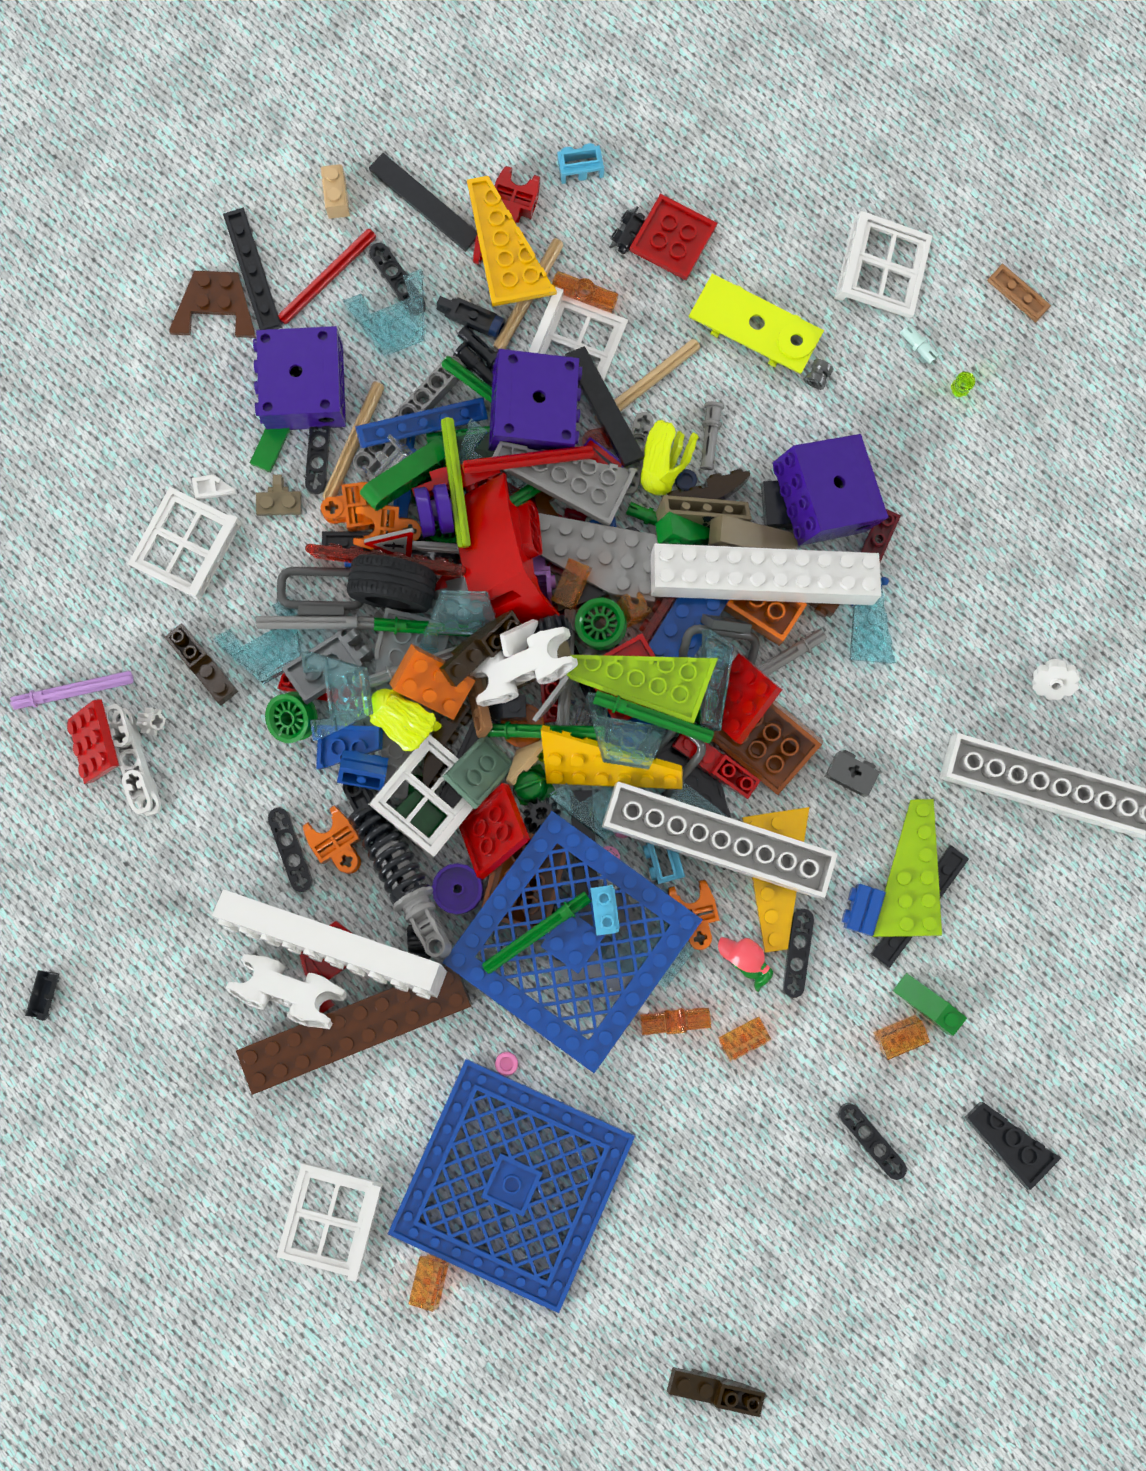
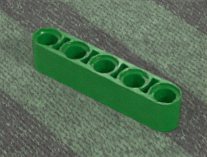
M441 437L434 439L369 481L361 489L360 495L375 511H378L429 478L430 471L446 466L443 439Z

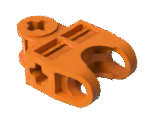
M368 482L341 485L342 496L324 499L321 503V512L325 520L332 524L346 522L347 529L350 532L373 529L374 522L372 519L365 517V514L357 513L356 521L355 514L356 506L367 505L366 500L360 495V491ZM331 507L336 508L334 514L330 513Z
M370 505L355 507V513L365 514V517L372 519L374 530L363 538L354 537V545L379 551L364 545V539L384 535L386 531L392 533L408 528V524H412V528L416 529L413 532V541L418 540L421 535V527L416 520L399 517V506L387 505L378 511H375ZM387 510H389L388 526H386V524H387Z
M334 805L329 808L333 815L331 817L333 824L328 832H316L309 822L303 825V831L310 848L321 864H325L332 859L339 871L352 874L361 866V859L353 845L361 840L357 836L356 829L349 823L348 818ZM345 857L353 858L350 862L351 867L343 865L346 862Z
M706 880L698 881L700 896L694 903H685L680 898V895L677 896L675 886L669 887L668 895L694 914L712 911V913L699 916L703 920L688 940V944L693 949H706L712 941L709 923L720 921L715 899ZM697 932L705 936V939L702 940V945L699 942H694Z

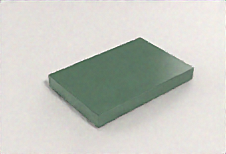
M486 736L485 738H479L442 777L476 809L508 775L512 760Z

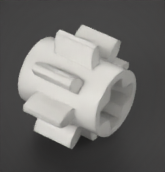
M145 707L144 713H138L136 725L141 728V733L157 735V730H164L166 718L161 714V709Z

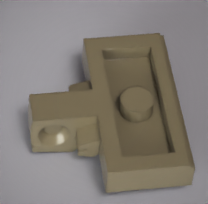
M282 474L273 475V487H268V492H256L257 516L302 515L301 492H289V487H284V477H282Z

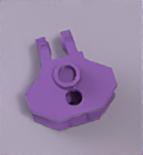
M537 556L533 558L534 573L538 579L541 592L552 605L551 589L556 588L555 575H551L550 566H545V559Z

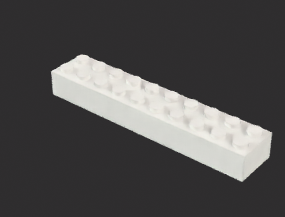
M655 543L650 554L651 596L853 605H874L881 597L879 553Z
M960 733L950 737L939 779L1146 840V788Z
M619 781L614 785L601 828L818 899L825 898L838 855V853Z
M224 889L212 914L213 917L219 920V925L232 932L238 933L240 931L255 940H259L260 937V939L267 941L266 943L275 947H280L281 945L287 948L288 951L299 955L303 951V954L308 955L313 960L322 962L325 959L324 961L330 963L331 966L342 970L346 966L347 969L356 975L365 977V974H368L374 981L386 984L389 981L395 988L408 992L409 988L413 989L412 991L417 993L416 995L425 999H430L431 996L438 997L447 973L440 963Z

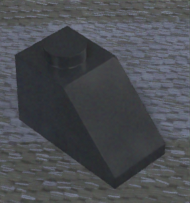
M525 694L519 695L517 698L506 703L488 706L492 722L527 721Z

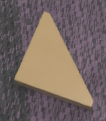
M542 740L516 750L506 779L510 786L516 784L518 775L523 770L527 772L538 761L539 758L537 756L543 750Z

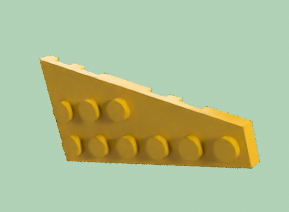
M489 176L467 179L492 307L557 295V290L551 284L545 270L536 259L535 253L520 228L517 227L511 213L502 202L501 196Z
M542 725L541 737L547 784L614 786L619 781L639 788L682 789L683 769L681 765L658 758L651 760L640 757L641 753L632 751V754L620 751V747L590 738L579 739L570 736L571 733L555 732L550 730L549 726Z
M809 807L742 817V821L804 842ZM752 877L764 953L786 950L789 945L797 891Z

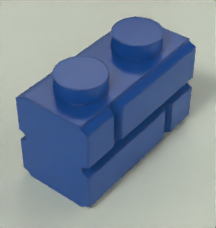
M343 750L337 783L381 790L384 786L389 758Z
M856 884L855 888L852 887L848 895V900L851 901L849 910L845 909L842 916V922L845 923L843 928L873 936L886 892L862 884Z

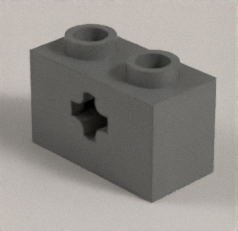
M847 750L837 752L824 777L862 797L869 796L880 771L876 770V766L864 760L861 762L855 759L856 755ZM856 768L855 773L858 775L851 777V772L848 769Z

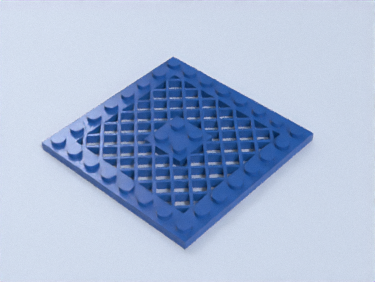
M551 811L454 945L449 956L442 963L588 1070L595 1073L703 919ZM556 844H559L564 848L553 850ZM565 852L567 865L554 867L552 854ZM569 852L582 862L570 864ZM549 855L551 867L539 869ZM584 866L586 878L573 880L571 867ZM588 866L602 876L589 878ZM568 868L570 881L557 883L555 870ZM552 871L554 884L541 886L539 873ZM536 874L537 886L525 888ZM603 879V885L607 886V879L620 888V890H615V894H622L623 906H618L617 910L624 909L626 922L619 923V926L627 925L629 938L616 940L615 933H613V941L601 943L605 935H596L593 904L591 902V911L576 912L575 918L573 916L552 929L549 935L547 933L538 939H545L540 947L547 952L535 954L534 945L531 944L530 955L519 956L517 954L507 961H516L518 973L505 975L503 965L500 966L501 975L496 971L488 974L482 966L486 961L484 949L497 947V951H501L500 946L509 945L516 940L514 927L527 925L529 931L531 929L530 924L540 923L546 919L544 905L557 903V908L559 909L561 907L560 903L574 899L576 897L575 883L587 882L588 897L591 901L590 881ZM570 884L572 897L559 899L557 886ZM554 887L556 900L543 902L541 889ZM538 890L540 903L527 905L525 892ZM522 893L524 905L512 907ZM625 893L639 903L627 905ZM541 906L543 919L530 921L528 908ZM644 906L658 917L646 919ZM640 907L642 919L630 921L628 908ZM524 909L526 922L513 924L512 911ZM508 912L510 924L498 926ZM592 914L594 927L579 916ZM659 920L661 933L649 935L647 922ZM663 920L669 924L666 931L664 929ZM643 923L645 936L632 938L631 925ZM511 928L513 941L500 943L498 930ZM495 932L496 943L484 945L491 934ZM661 937L651 951L650 938ZM646 939L648 952L635 954L633 941ZM630 942L632 955L619 957L617 944ZM613 945L615 957L602 959L601 946ZM597 948L599 960L587 962ZM480 950H481L482 961L479 960V959L476 957V955L478 954V952H479ZM548 955L550 968L537 970L536 957ZM552 955L564 963L565 966L554 967ZM647 956L638 969L636 958ZM532 958L534 971L521 973L519 960ZM632 958L634 971L622 973L620 960ZM616 961L618 974L605 976L603 963ZM600 964L602 976L589 978L587 966ZM584 967L586 979L573 981L571 969L579 974ZM567 969L569 982L556 984L554 971ZM551 972L553 984L540 986L538 974ZM535 974L537 987L524 989L522 976ZM634 975L624 989L622 977ZM518 977L520 989L507 979ZM619 978L621 990L608 992L606 980ZM602 980L604 993L592 995L590 982ZM586 983L588 995L575 997L573 985ZM570 986L572 998L559 1000L557 988ZM554 988L556 1001L543 1003L541 990ZM537 991L539 1003L526 993ZM620 994L610 1008L609 996ZM605 997L607 1009L594 1011L592 999ZM589 999L591 1012L578 1014L576 1001ZM573 1002L575 1015L562 1017L560 1004ZM556 1005L558 1017L545 1007ZM606 1014L597 1027L595 1015ZM592 1016L593 1029L580 1030L579 1018ZM575 1019L577 1030L564 1022V1020ZM593 1033L589 1039L583 1036V1034Z
M466 1058L389 1229L388 1235L559 1313L635 1135ZM477 1091L484 1093L474 1098ZM487 1097L491 1109L479 1114L475 1102ZM491 1097L505 1104L494 1107ZM472 1104L475 1115L465 1119L469 1107ZM508 1107L512 1119L500 1123L497 1111ZM512 1107L525 1112V1114L516 1117ZM493 1113L497 1125L485 1129L481 1117ZM529 1117L533 1129L521 1132L517 1121ZM534 1117L547 1123L537 1127ZM477 1119L481 1131L470 1135L466 1123ZM514 1123L518 1134L506 1139L502 1127ZM462 1125L466 1137L455 1141ZM554 1126L568 1133L558 1136ZM551 1127L554 1138L542 1142L539 1131ZM499 1129L502 1141L491 1145L487 1133ZM535 1133L539 1144L527 1148L523 1137ZM483 1135L487 1147L475 1151L471 1139ZM572 1136L576 1148L564 1152L560 1141ZM576 1136L589 1142L579 1146ZM520 1139L524 1150L512 1154L508 1143ZM468 1141L471 1153L460 1157L456 1145ZM556 1142L560 1154L548 1158L545 1146ZM504 1145L508 1155L500 1152L496 1160L493 1149ZM597 1145L604 1148L601 1153V1156L598 1151ZM593 1146L597 1157L585 1162L581 1150ZM452 1148L456 1159L445 1163ZM541 1148L545 1160L533 1164L529 1153ZM489 1151L493 1162L481 1167L477 1155ZM578 1152L581 1164L570 1168L566 1156ZM526 1155L529 1165L515 1158ZM473 1157L477 1169L465 1172L462 1161ZM562 1158L566 1170L554 1174L551 1162ZM458 1163L461 1175L450 1179L446 1167ZM597 1163L592 1176H590L587 1166ZM547 1164L550 1176L540 1179L543 1171L537 1168ZM494 1167L488 1181H486L483 1171ZM584 1168L587 1179L575 1183L571 1172ZM441 1170H443L446 1181L436 1184ZM479 1173L483 1184L471 1188L468 1177ZM568 1174L572 1185L560 1190L556 1178ZM464 1179L467 1191L456 1194L452 1183ZM553 1180L556 1192L545 1196L541 1184ZM588 1184L581 1199L577 1188ZM448 1185L452 1196L440 1200L437 1189ZM536 1187H538L541 1198L531 1201ZM484 1189L481 1198L487 1201L477 1204L473 1193ZM574 1190L578 1201L566 1205L562 1194ZM433 1191L436 1203L426 1206ZM469 1195L473 1206L462 1210L458 1199ZM559 1196L562 1207L550 1211L547 1200ZM454 1201L458 1212L446 1216L443 1205ZM543 1202L547 1213L535 1218L532 1206ZM491 1204L495 1216L483 1220L479 1209ZM496 1205H499L507 1209L508 1211L498 1214ZM438 1207L442 1218L431 1222L427 1211ZM578 1207L573 1220H571L568 1210ZM528 1208L531 1220L520 1224L516 1214L524 1217ZM475 1211L479 1222L467 1226L464 1215ZM565 1212L568 1223L556 1227L553 1216ZM422 1213L426 1223L420 1220ZM512 1214L516 1226L504 1230L501 1218ZM460 1217L463 1228L452 1232L448 1221ZM549 1218L553 1229L541 1233L537 1222ZM497 1221L500 1232L489 1236L485 1225ZM444 1223L447 1232L442 1231L436 1228L435 1226ZM533 1224L537 1235L525 1239L522 1228ZM481 1227L485 1238L473 1242L470 1231ZM568 1229L562 1243L558 1232ZM518 1230L521 1242L510 1246L506 1235ZM465 1233L466 1236H467L468 1242H466V1241H464V1240H462V1239H460V1238H458V1237H456V1236ZM555 1234L559 1245L547 1249L543 1238ZM503 1237L506 1248L495 1252L491 1241ZM539 1240L543 1251L531 1256L528 1244ZM487 1243L490 1252L477 1246ZM524 1246L527 1258L516 1262L512 1251ZM559 1251L554 1264H552L549 1254ZM508 1253L511 1262L499 1256ZM545 1256L549 1267L537 1272L534 1260ZM530 1262L533 1272L520 1266ZM549 1273V1276H548L547 1279L544 1278V1277H542L543 1275Z

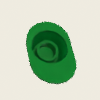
M541 764L532 766L527 772L523 770L518 775L516 784L513 785V791L520 805L527 806L529 802L535 804L537 797L543 801L545 798H550L557 793L552 784L546 783V774Z

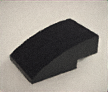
M763 481L761 494L764 525L773 528H785V530L793 529L791 520L787 515L784 498L780 493L778 481Z

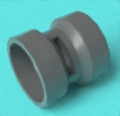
M815 359L811 366L812 370L807 373L804 381L818 390H823L827 383L826 379L831 376L834 368L824 360Z

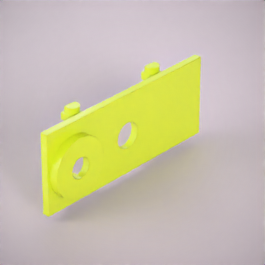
M713 273L689 315V318L711 328V335L718 338L721 333L770 358L768 364L776 367L779 363L799 374L803 372L824 332L823 329L801 319L800 316L793 315L744 290L741 286L734 285ZM753 316H759L764 320L765 325L762 329L756 330L750 326L749 320ZM798 335L802 338L803 343L795 346L791 343L790 338Z

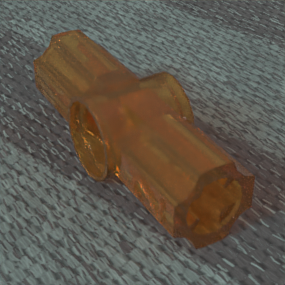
M557 271L552 282L554 287L563 289L564 295L609 313H612L615 308L618 294L594 285L590 279H578ZM588 290L590 293L584 295L580 291Z
M708 1007L688 1010L679 1008L672 1011L669 1009L661 1013L640 1015L642 1035L658 1033L679 1034L685 1033L687 1030L711 1028V1017Z

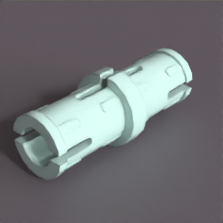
M911 323L900 332V335L913 346L912 350L914 352L917 351L929 365L939 357L940 354L927 342L928 339L925 336L922 337Z

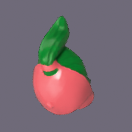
M725 937L719 939V953L730 961L733 967L739 969L746 978L755 979L754 988L759 992L761 987L767 984L773 976L772 969L765 963L763 949L750 938H743L738 942Z

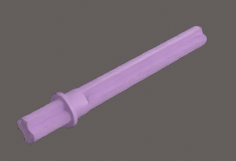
M125 671L40 691L30 690L29 693L10 697V704L14 710L30 706L36 708L39 704L132 684L134 679L131 671Z

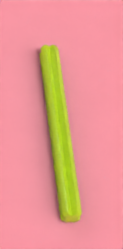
M446 417L441 419V428L456 540L459 548H466L471 545L455 424L453 418Z

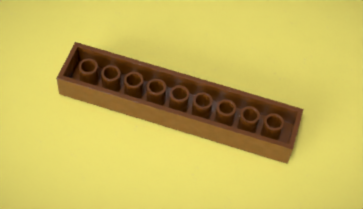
M445 966L444 968L447 973L437 998L431 996L430 999H425L416 995L417 993L413 992V989L409 988L408 992L393 987L325 1014L333 1023L330 1029L307 1027L300 1024L236 1050L251 1094H256L471 1007L472 1002L462 977L448 966Z

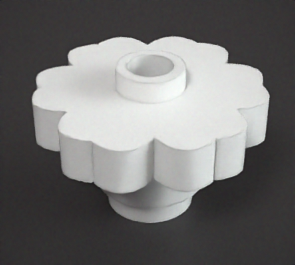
M1051 659L1045 665L1038 666L1033 672L1032 687L1038 696L1045 695L1047 700H1061L1064 695L1072 696L1078 690L1079 671L1076 670L1074 665H1066V662L1063 660Z

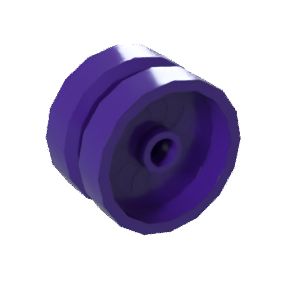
M446 483L433 486L434 500H430L429 491L426 487L414 488L423 538L435 535L434 521H438L442 534L454 533L451 498L448 496Z
M456 863L445 866L439 870L432 884L433 899L438 907L448 913H468L478 906L483 897V880L477 878L474 869L468 865ZM457 884L461 885L462 891L460 893H455L453 891L455 885Z

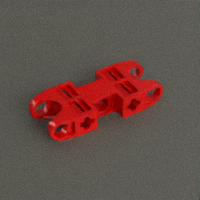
M505 166L494 185L501 196L502 202L511 213L515 223H519L521 216L532 219L538 202L540 176L534 175L532 180L530 179L525 185H516L511 179L512 167ZM477 235L473 263L480 265L482 254Z

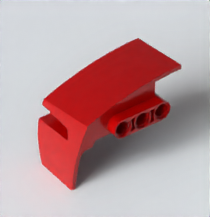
M505 473L465 494L471 545L466 548L458 547L467 588L473 604L482 603L483 615L490 621L509 610H513L521 624L532 619L539 621L540 618H545L548 615L553 616L557 614L559 616L560 614L541 592L538 579L534 573L533 558L542 555L543 551L539 513L535 504L532 501H528L516 507L510 501Z

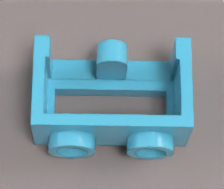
M588 143L579 149L564 147L561 151L557 152L561 184L566 183V176L578 174L579 181H584L587 179V173L598 171L599 178H604V165L600 145L595 146L592 143ZM597 158V160L565 164L568 161Z
M646 842V845L642 846L645 858H650L652 867L649 868L652 881L656 880L657 884L685 877L679 853L666 849L673 874L663 877L654 845Z
M613 885L590 888L596 935L619 932L620 926Z

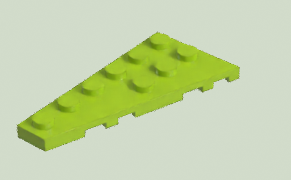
M570 655L573 658H577L578 665L566 675L571 680L615 696L620 695L621 698L694 724L718 658Z
M915 799L909 802L884 890L886 894L872 937L942 936L934 799Z

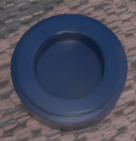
M499 315L495 316L489 329V336L497 339L505 325V318Z
M684 469L675 479L676 487L683 492L689 491V488L697 484L696 474L689 469Z

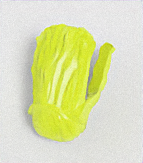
M664 420L655 422L646 440L643 467L640 475V483L645 491L663 496L673 489L672 486L676 477L691 461L692 453L699 438L696 433L693 432L690 435L680 464L675 467L683 448L685 435L681 431H678L676 434L672 423L665 422Z
M379 689L372 694L368 701L367 714L370 717V722L377 727H381L391 740L399 744L403 751L418 749L430 732L433 730L436 732L442 727L441 723L436 721L434 713L427 712L420 704L405 699L402 694L393 689Z

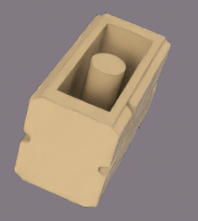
M340 164L322 166L321 176L328 218L350 216L343 166Z

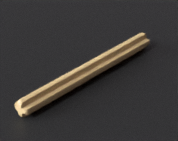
M557 238L552 240L539 263L547 275L563 248V242ZM533 299L516 303L494 342L496 350L506 349Z
M691 339L617 397L614 401L620 412L700 350L701 347L698 341ZM595 415L594 418H595L596 422L600 425V423H599V421H598V419H597V417H596V415Z
M376 381L372 383L322 495L323 499L337 496L359 447L355 426L370 422L383 393V384Z

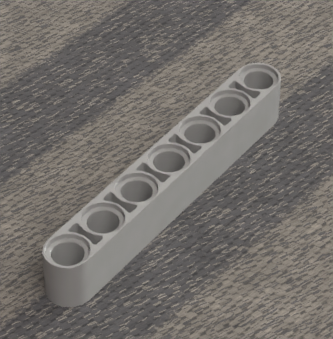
M450 356L462 365L461 360L458 357ZM440 363L390 418L434 408L459 379L444 369ZM436 382L444 383L440 388L433 387ZM421 398L429 399L425 404L418 402ZM404 439L379 444L385 446L380 452L374 451L378 445L361 448L353 458V464L358 474L364 477L372 475ZM363 461L370 462L366 468H360V463Z

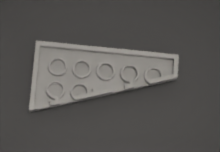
M500 441L492 457L537 452L538 450ZM584 459L503 469V471L603 525L610 526L637 469L631 467L626 469L618 467L616 464L610 463L607 465L597 463L596 460Z

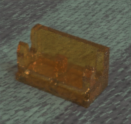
M568 558L564 572L551 600L575 610L592 568Z
M640 592L636 594L639 604H633L628 593L622 595L616 602L626 617L627 628L641 623L652 612L651 607L648 608L644 596Z
M916 1015L873 1032L875 1039L881 1046L879 1048L887 1060L930 1043L923 1021Z
M760 1017L718 1037L729 1062L771 1041Z
M428 1254L427 1256L421 1255L419 1257L409 1305L431 1312L439 1307L449 1262Z

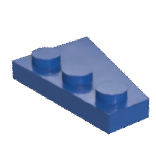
M318 724L316 770L340 764L343 750L357 751L363 754L382 750L383 729L377 726Z

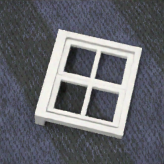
M861 211L852 223L834 299L843 301L848 297L901 316L913 317L932 235ZM870 229L891 235L886 260L865 253ZM896 238L917 245L912 269L891 262ZM862 262L883 269L878 294L857 287ZM888 271L909 278L904 303L883 296Z
M555 287L557 295L551 296L529 352L546 354L551 342L572 350L585 346L590 357L600 360L597 370L604 381L627 326L628 319L564 295L563 289ZM564 309L586 317L577 342L555 334ZM591 319L613 327L604 352L582 344Z
M169 487L128 565L201 600L235 537L241 521L231 514L227 515ZM176 503L196 512L183 538L163 528ZM201 516L222 525L209 551L188 541ZM158 535L179 545L166 571L145 561ZM184 548L205 558L192 584L171 574Z
M430 734L420 744L418 749L412 751L369 805L424 850L422 853L428 858H433L472 811L473 807L462 797L456 806L451 808L434 793L444 781L442 776L459 759ZM428 751L448 766L431 789L411 774L412 770ZM404 780L424 796L406 819L386 803ZM427 800L431 801L447 815L430 838L426 837L410 823L411 819Z
M303 1162L300 1167L276 1257L348 1276L347 1280L356 1282L360 1275L383 1183ZM310 1178L336 1184L328 1214L303 1208ZM340 1186L365 1192L358 1222L333 1216ZM300 1217L325 1223L317 1253L292 1247ZM330 1225L355 1231L347 1261L322 1255Z

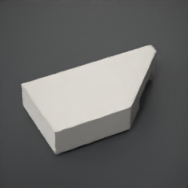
M214 474L192 478L196 500L237 494L233 487Z
M532 619L500 634L504 656L510 657L527 649V638L534 634L538 626L537 620Z

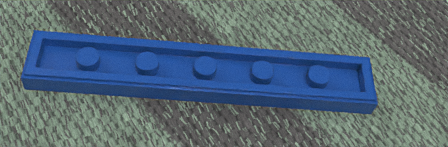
M481 397L355 426L360 448H366L442 430L441 419L446 417L453 418L456 427L486 420L488 416L484 398Z

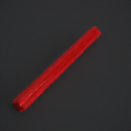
M366 229L278 314L281 322L288 324L376 239L375 233L371 229Z
M591 445L471 459L464 460L462 468L465 474L584 460L593 458L594 451Z

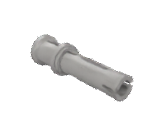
M708 401L704 405L706 415L705 420L702 421L705 432L700 469L714 470L718 430L722 427L720 418L724 404Z

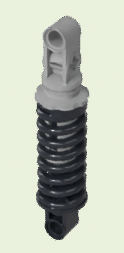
M343 784V791L354 810L349 816L348 821L354 829H357L358 838L363 840L362 846L368 851V858L374 861L373 868L379 872L378 877L380 881L385 882V891L391 893L390 901L394 911L404 912L406 922L412 924L416 936L429 956L440 959L446 958L451 953L452 946L443 930L441 921L434 912L436 906L429 899V896L433 893V888L429 884H421L425 880V875L423 873L416 874L420 868L417 862L410 863L414 859V854L412 852L405 853L409 847L406 841L399 842L403 838V833L401 831L393 832L396 827L369 805L374 798L371 789L360 787L358 792L353 793L355 786ZM440 941L442 949L439 953H436L434 946Z

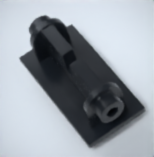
M638 206L630 211L627 210L620 220L623 223L620 228L613 232L610 238L612 243L609 248L617 246L621 254L629 252L630 246L635 239L630 232L637 235L645 222V216L642 213H636L639 208Z
M38 970L25 1016L36 1017L38 1020L46 1021L50 1015L49 1010L57 982H59L60 973Z

